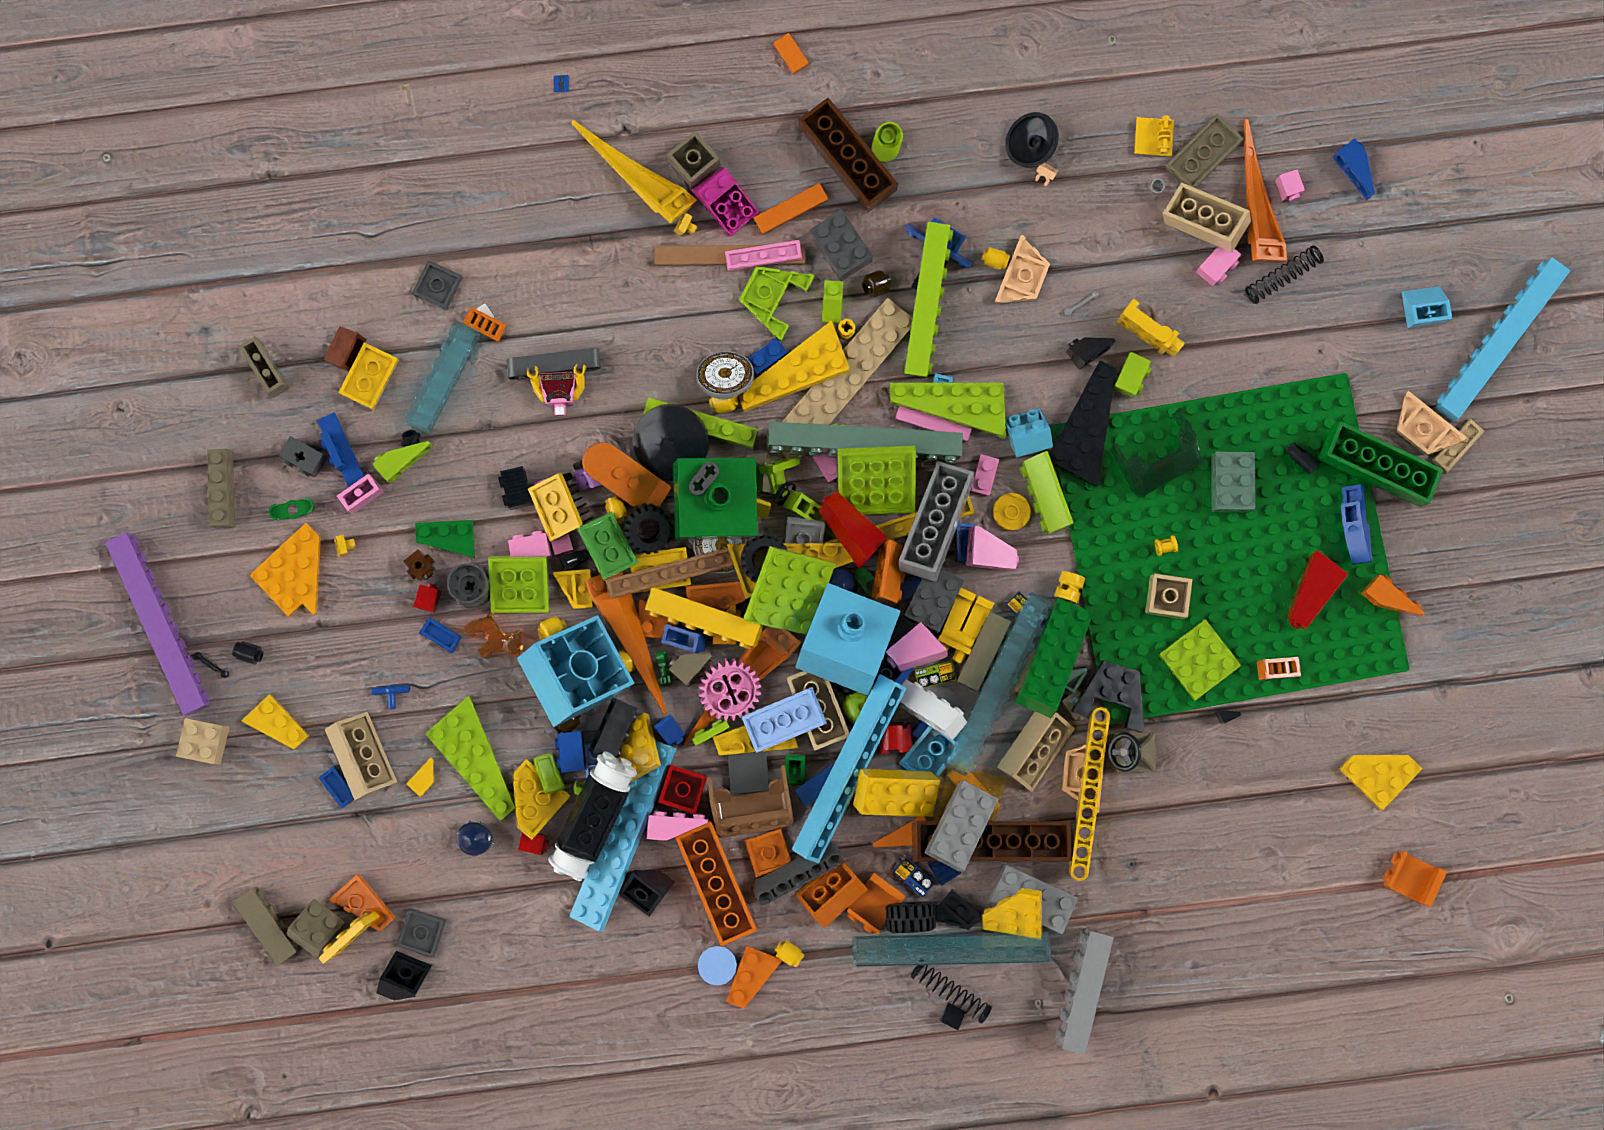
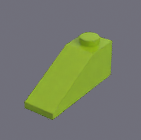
M429 441L387 451L386 453L379 454L374 459L375 462L372 465L391 484L434 446Z
M792 490L782 506L799 518L825 521L818 512L822 506L803 493ZM825 522L824 532L830 535L831 537L836 538L833 531Z

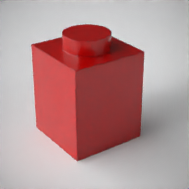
M426 583L425 586L419 585L413 607L435 613L442 591L438 590L437 585Z
M522 832L518 850L543 855V852L548 850V835L538 833L531 840Z

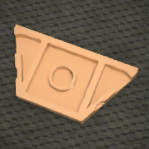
M1024 235L1020 236L994 303L1033 301L1037 299L1050 263L1039 254L1035 247L1029 244Z
M1408 391L1405 394L1396 432L1424 455L1428 456L1463 442L1467 438L1411 392Z
M1086 744L1065 751L1061 790L1077 801ZM1096 749L1090 752L1091 759L1097 760L1099 758V752ZM1094 769L1088 770V778L1091 780L1095 779L1096 771ZM1101 779V786H1100V793H1099V801H1098L1097 813H1099V808H1100L1102 779ZM1091 788L1085 790L1084 795L1087 799H1091L1094 792Z

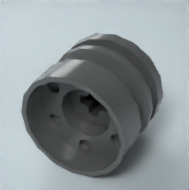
M464 563L456 566L450 572L447 578V588L449 594L460 605L466 608H478L490 599L489 577L479 566L472 563ZM470 584L473 585V588H474L473 591L469 590V589H470V587H469Z

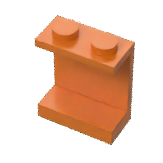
M1398 850L1392 856L1390 870H1387L1383 876V886L1424 906L1432 907L1447 871L1433 867L1409 855L1406 851Z
M873 872L864 884L868 890L852 903L846 911L849 913L847 916L856 923L858 920L864 924L863 928L870 934L874 932L879 934L880 929L886 922L885 907L892 903L902 902L906 896Z

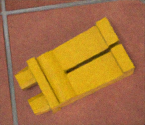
M1133 298L1116 322L1153 348L1159 349L1157 351L1159 354L1162 355L1164 352H1167L1174 357L1185 344L1177 338L1179 332L1176 330L1172 332L1169 327L1161 326L1136 308L1139 302Z
M960 588L942 632L937 639L947 651L948 648L955 650L952 660L959 664L964 661L966 656H969L971 648L995 604L978 596L963 629L960 630L976 597V594Z

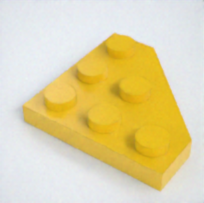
M646 713L636 717V720L630 724L628 729L629 735L620 746L621 753L618 759L624 758L632 763L631 766L637 771L636 777H632L630 783L661 766L650 717Z
M1351 755L1339 768L1380 810H1384L1423 769L1409 755Z
M527 759L513 773L517 828L533 840L567 802L570 795L564 790L546 795L536 767Z
M1021 888L1015 895L1007 896L999 901L996 906L985 909L983 912V930L1041 939L1042 891Z

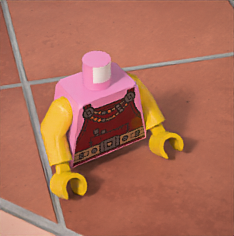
M576 364L573 369L574 372L541 373L539 376L537 366H535V373H530L529 368H527V376L531 378L533 391L539 400L545 403L547 407H554L556 417L566 416V406L574 405L585 389L584 373L586 365H583L582 371L577 369Z

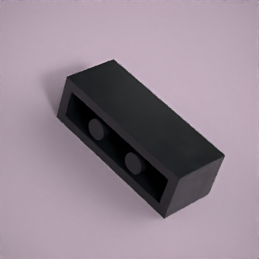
M612 698L588 751L596 755L608 752L618 758L621 753L620 746L629 735L628 729L630 724L636 720L638 708L619 699Z

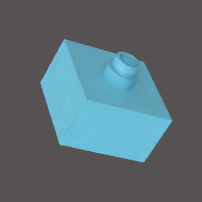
M827 583L795 668L868 696L900 611Z
M598 615L534 643L517 658L553 727L617 697L635 684Z

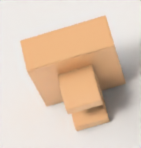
M1044 163L1036 170L1038 174L1035 180L1038 181L1041 176H1044L1046 178L1044 185L1047 186L1050 180L1056 177L1059 170Z

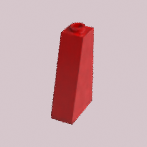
M837 491L831 496L827 494L820 502L822 507L818 512L852 560L860 568L885 541L887 536Z
M1318 550L1312 552L1308 559L1286 617L1290 620L1289 624L1297 630H1303L1309 626L1348 575L1347 572Z

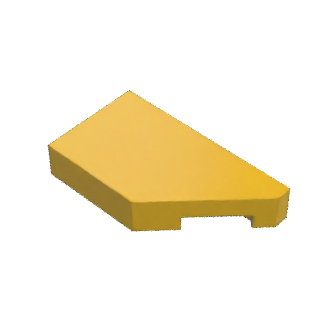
M430 757L406 783L420 797L435 783L434 759Z

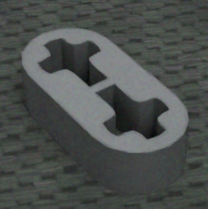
M705 463L690 481L689 490L693 495H702L717 477L719 468L715 463ZM705 467H714V475L710 474L707 478L703 477L706 473ZM701 479L704 480L703 484L701 485L703 490L701 491L698 489L697 491H694L693 489L695 486L693 485V483H698Z

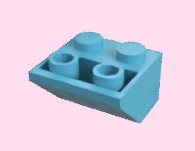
M1440 286L1401 292L1408 329L1446 324L1452 319L1449 299Z
M1040 408L1005 418L1007 435L1016 458L1053 447L1051 429Z

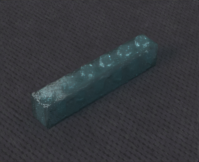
M458 321L456 325H452L450 328V336L447 342L442 344L440 356L433 361L432 371L423 381L424 387L421 392L416 394L414 398L415 404L412 409L408 410L405 419H407L405 423L427 435H430L481 336L477 330Z

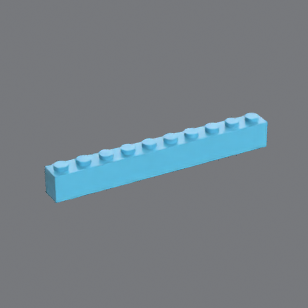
M1553 257L1547 261L1543 260L1538 265L1536 275L1529 277L1525 283L1527 285L1524 290L1521 289L1514 297L1516 299L1514 304H1509L1504 310L1505 316L1502 320L1499 318L1492 326L1494 330L1482 339L1481 343L1483 345L1480 349L1476 348L1472 352L1470 362L1468 364L1465 363L1460 368L1459 372L1461 374L1458 378L1454 377L1448 384L1449 390L1446 393L1443 392L1436 400L1438 404L1435 409L1452 422L1461 417L1571 271Z
M879 674L792 848L793 851L807 860L816 863L820 862L856 790L860 769L867 768L907 687Z

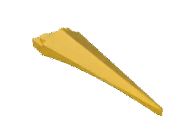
M572 120L571 124L652 210L655 213H660L669 223H673L696 204L697 200L683 187L661 177L625 156L578 122Z

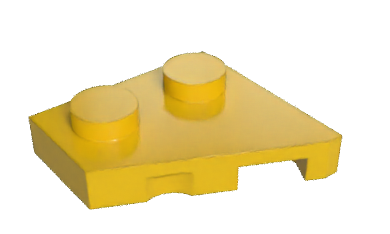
M590 569L553 572L573 609L593 608V601L584 582L591 578Z

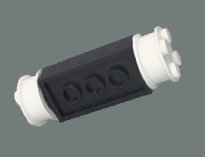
M603 752V754L597 756L598 763L595 769H591L555 843L556 850L554 854L548 858L549 863L554 867V872L560 875L566 874L577 881L587 878L589 865L597 861L629 795V783L632 777L637 775V771L631 766L632 763L624 758L620 760L608 752Z

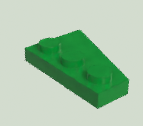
M473 520L415 523L417 543L475 558Z

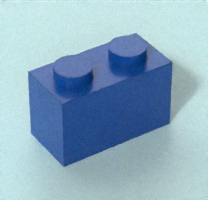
M583 731L558 734V738H555L556 750H559L560 757L557 758L558 769H561V773L586 770Z

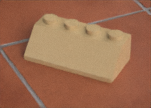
M1034 711L1032 717L1023 727V730L1002 758L997 768L1033 792L1075 728L1057 712H1055L1052 718H1049Z
M368 712L335 722L325 729L354 800L371 795L397 783Z

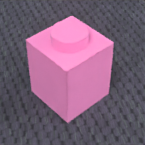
M1298 170L1281 174L1275 180L1282 201L1289 200L1292 202L1298 200L1305 191Z

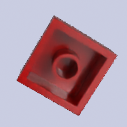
M671 764L658 802L696 814L708 776Z

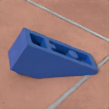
M1353 139L1333 155V159L1367 201L1375 194L1368 157L1364 145Z

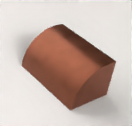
M339 326L324 361L349 372L363 343L367 339L357 332Z

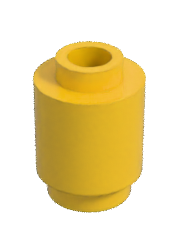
M989 247L988 250L984 249L981 260L984 261L983 265L1006 270L1010 255L1006 254L1005 251Z
M618 496L605 500L607 514L612 512L618 524H624V518L628 516L623 500Z
M785 940V942L780 941L774 950L777 952L776 957L789 966L793 965L794 967L798 966L805 955L801 952L800 948L788 940Z

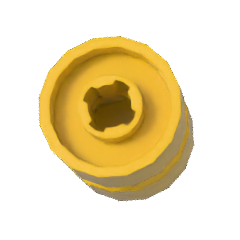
M1061 571L1058 581L1060 586L1056 587L1053 597L1056 599L1059 597L1073 604H1078L1080 597L1079 589L1083 588L1085 578L1075 573Z

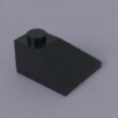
M1084 337L1081 340L1077 338L1068 344L1069 348L1066 353L1078 370L1110 350L1116 341L1114 338Z
M634 870L619 894L650 917L675 881L660 870Z
M395 951L379 979L377 994L394 1001L415 997L432 965Z

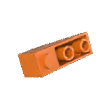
M1380 574L1375 576L1361 592L1365 598L1377 607L1416 617L1425 614L1421 610L1422 606L1406 597L1407 593L1401 588L1397 589L1392 584L1393 581L1386 575L1382 576Z

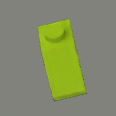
M825 280L822 323H829L831 320L833 324L840 323L844 282Z

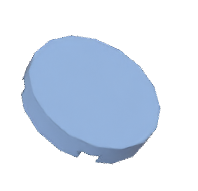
M724 946L709 947L699 958V974L704 981L711 985L719 986L726 984L736 973V958L731 950Z

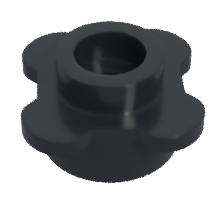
M415 430L405 431L402 434L403 442H401V445L410 446L420 443V433H417Z

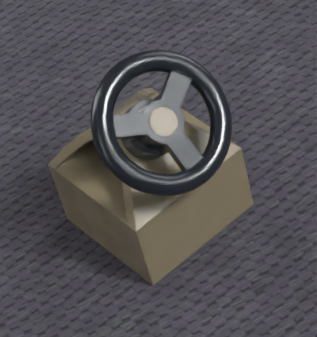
M1155 732L1112 733V740L1108 747V756L1113 765V772H1156Z

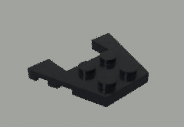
M1101 661L1089 680L1086 689L1079 696L1076 705L1072 707L1071 712L1086 717L1090 716L1094 698L1128 708L1124 728L1143 733L1140 671L1108 661Z

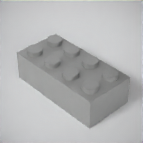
M964 780L959 782L924 853L959 872L964 871L998 802V798Z
M1004 864L988 900L997 904L1007 896L1015 895L1021 888L1042 891V925L1063 934L1078 898Z

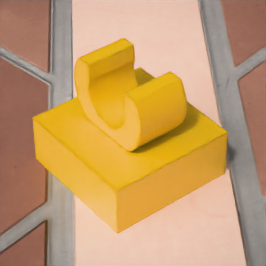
M685 213L681 215L673 232L678 235H682L685 232L692 234L695 233L698 226L690 223L693 216Z
M344 534L334 538L338 558L346 557L348 554L347 550L356 547L354 539L345 541Z

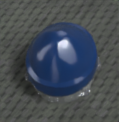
M840 568L833 570L829 584L856 594L859 585L854 574Z
M469 820L457 832V844L460 850L472 857L485 853L494 844L490 830L481 821L473 822Z

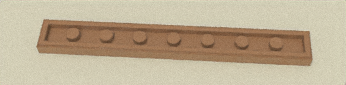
M800 244L802 260L772 265L805 264V244ZM763 245L655 246V266L727 265L725 251Z
M728 548L610 578L605 580L610 599L652 587L730 568L734 564Z

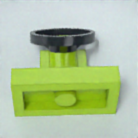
M799 457L783 458L759 467L760 474H768L771 494H775L774 502L779 506L784 505L787 498L781 502H778V500L790 495L788 486L792 485V490L796 491V485L793 482H786L784 470L800 465Z

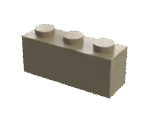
M254 336L239 345L240 350L267 394L275 398L290 388L263 343Z

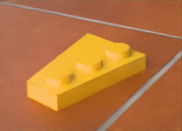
M271 694L241 720L295 750L310 737Z

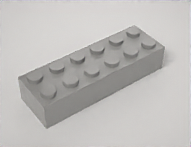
M937 461L898 561L899 571L934 582L937 581L973 486L974 472Z
M1085 928L1084 932L1080 933V951L1075 953L1074 962L1076 967L1075 971L1072 970L1070 973L1069 982L1072 983L1070 990L1067 989L1065 994L1067 1004L1066 1008L1061 1011L1060 1020L1062 1024L1061 1028H1057L1055 1040H1057V1044L1062 1049L1086 1054L1114 938L1109 934Z

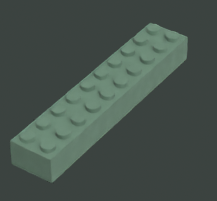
M770 421L767 430V451H771V454L790 452V455L796 456L801 455V453H809V456L814 457L828 454V457L838 458L837 449L915 445L916 459H921L924 463H934L935 460L946 464H953L954 461H957L962 456L963 433Z

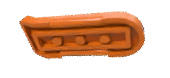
M594 443L584 452L582 465L585 473L633 508L636 505L638 507L642 506L641 504L643 503L647 505L651 503L660 507L670 492L671 487L669 484L609 443Z

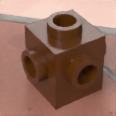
M418 549L403 561L409 568L407 573L413 579L417 578L420 581L429 579L436 569L433 566L435 561L430 555H424Z

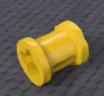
M851 319L840 321L838 325L839 336L843 339H850L854 336L855 324ZM846 326H849L848 332H844Z
M1174 535L1168 539L1154 540L1158 556L1174 551V553L1178 552V544Z

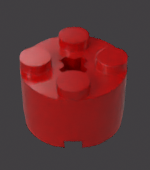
M889 722L876 748L878 754L890 753V750L896 749L898 753L909 752V748L913 746L911 723L907 722V726H903V722Z

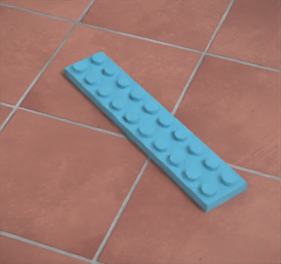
M657 740L655 742L661 766L629 783V795L597 861L589 866L588 876L583 881L569 916L600 932H603L648 822L649 815L652 812L677 750Z

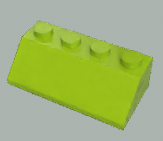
M1048 451L1023 461L1020 471L1023 478H1026L1029 485H1026L1027 491L1030 496L1033 495L1035 501L1033 507L1036 514H1039L1042 521H1039L1042 531H1046V534L1050 535L1069 528L1074 523Z

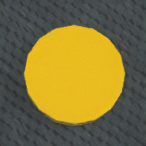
M1017 493L1004 494L998 498L993 506V519L1004 530H1019L1029 521L1031 508L1026 498Z

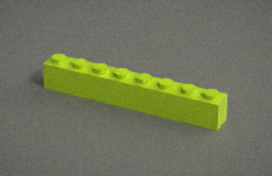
M927 222L904 375L927 378V374L932 372L933 363L929 361L930 355L935 353L936 346L932 341L933 336H937L939 325H935L936 317H940L942 306H938L939 298L943 299L944 287H941L942 279L946 280L947 268H944L945 260L949 261L950 249H947L948 241L952 242L953 230H950V225Z

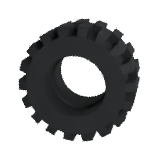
M643 503L639 507L636 505L634 506L635 509L633 511L629 510V515L624 518L623 534L630 546L639 553H658L659 549H665V544L669 545V538L673 536L671 519L659 506L651 503L649 505ZM645 519H654L658 523L656 534L647 539L639 537L637 534L639 524Z
M755 536L743 547L741 552L742 570L754 583H757L761 571L754 565L753 558L755 553L760 549H769L770 546L787 550L782 541L775 538V536Z
M932 902L892 903L885 907L887 931L891 933H918L932 931L936 928L935 905Z

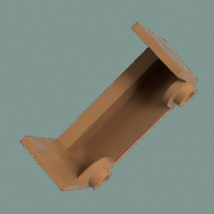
M785 765L781 766L782 778L771 781L769 783V791L731 797L730 791L727 789H714L711 777L707 778L710 805L716 832L719 836L729 837L792 825L794 819Z

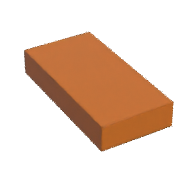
M789 33L773 42L774 47L793 75L809 66V62Z

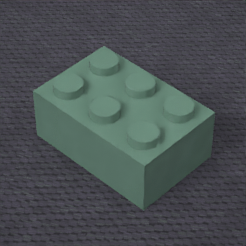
M1215 452L1211 455L1212 512L1250 513L1255 510V452Z

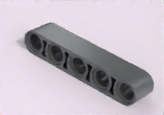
M590 348L508 358V379L529 378L527 376V368H529L530 373H535V366L538 367V376L541 373L574 372L573 369L576 364L577 369L580 371L583 370L584 364L586 365V371L601 369L599 349Z
M829 842L819 863L800 856L754 881L751 886L753 894L759 904H769L838 867L843 861L842 855L836 844Z

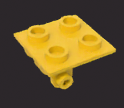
M1168 115L1162 116V119L1136 117L1134 154L1172 157L1174 120H1171Z

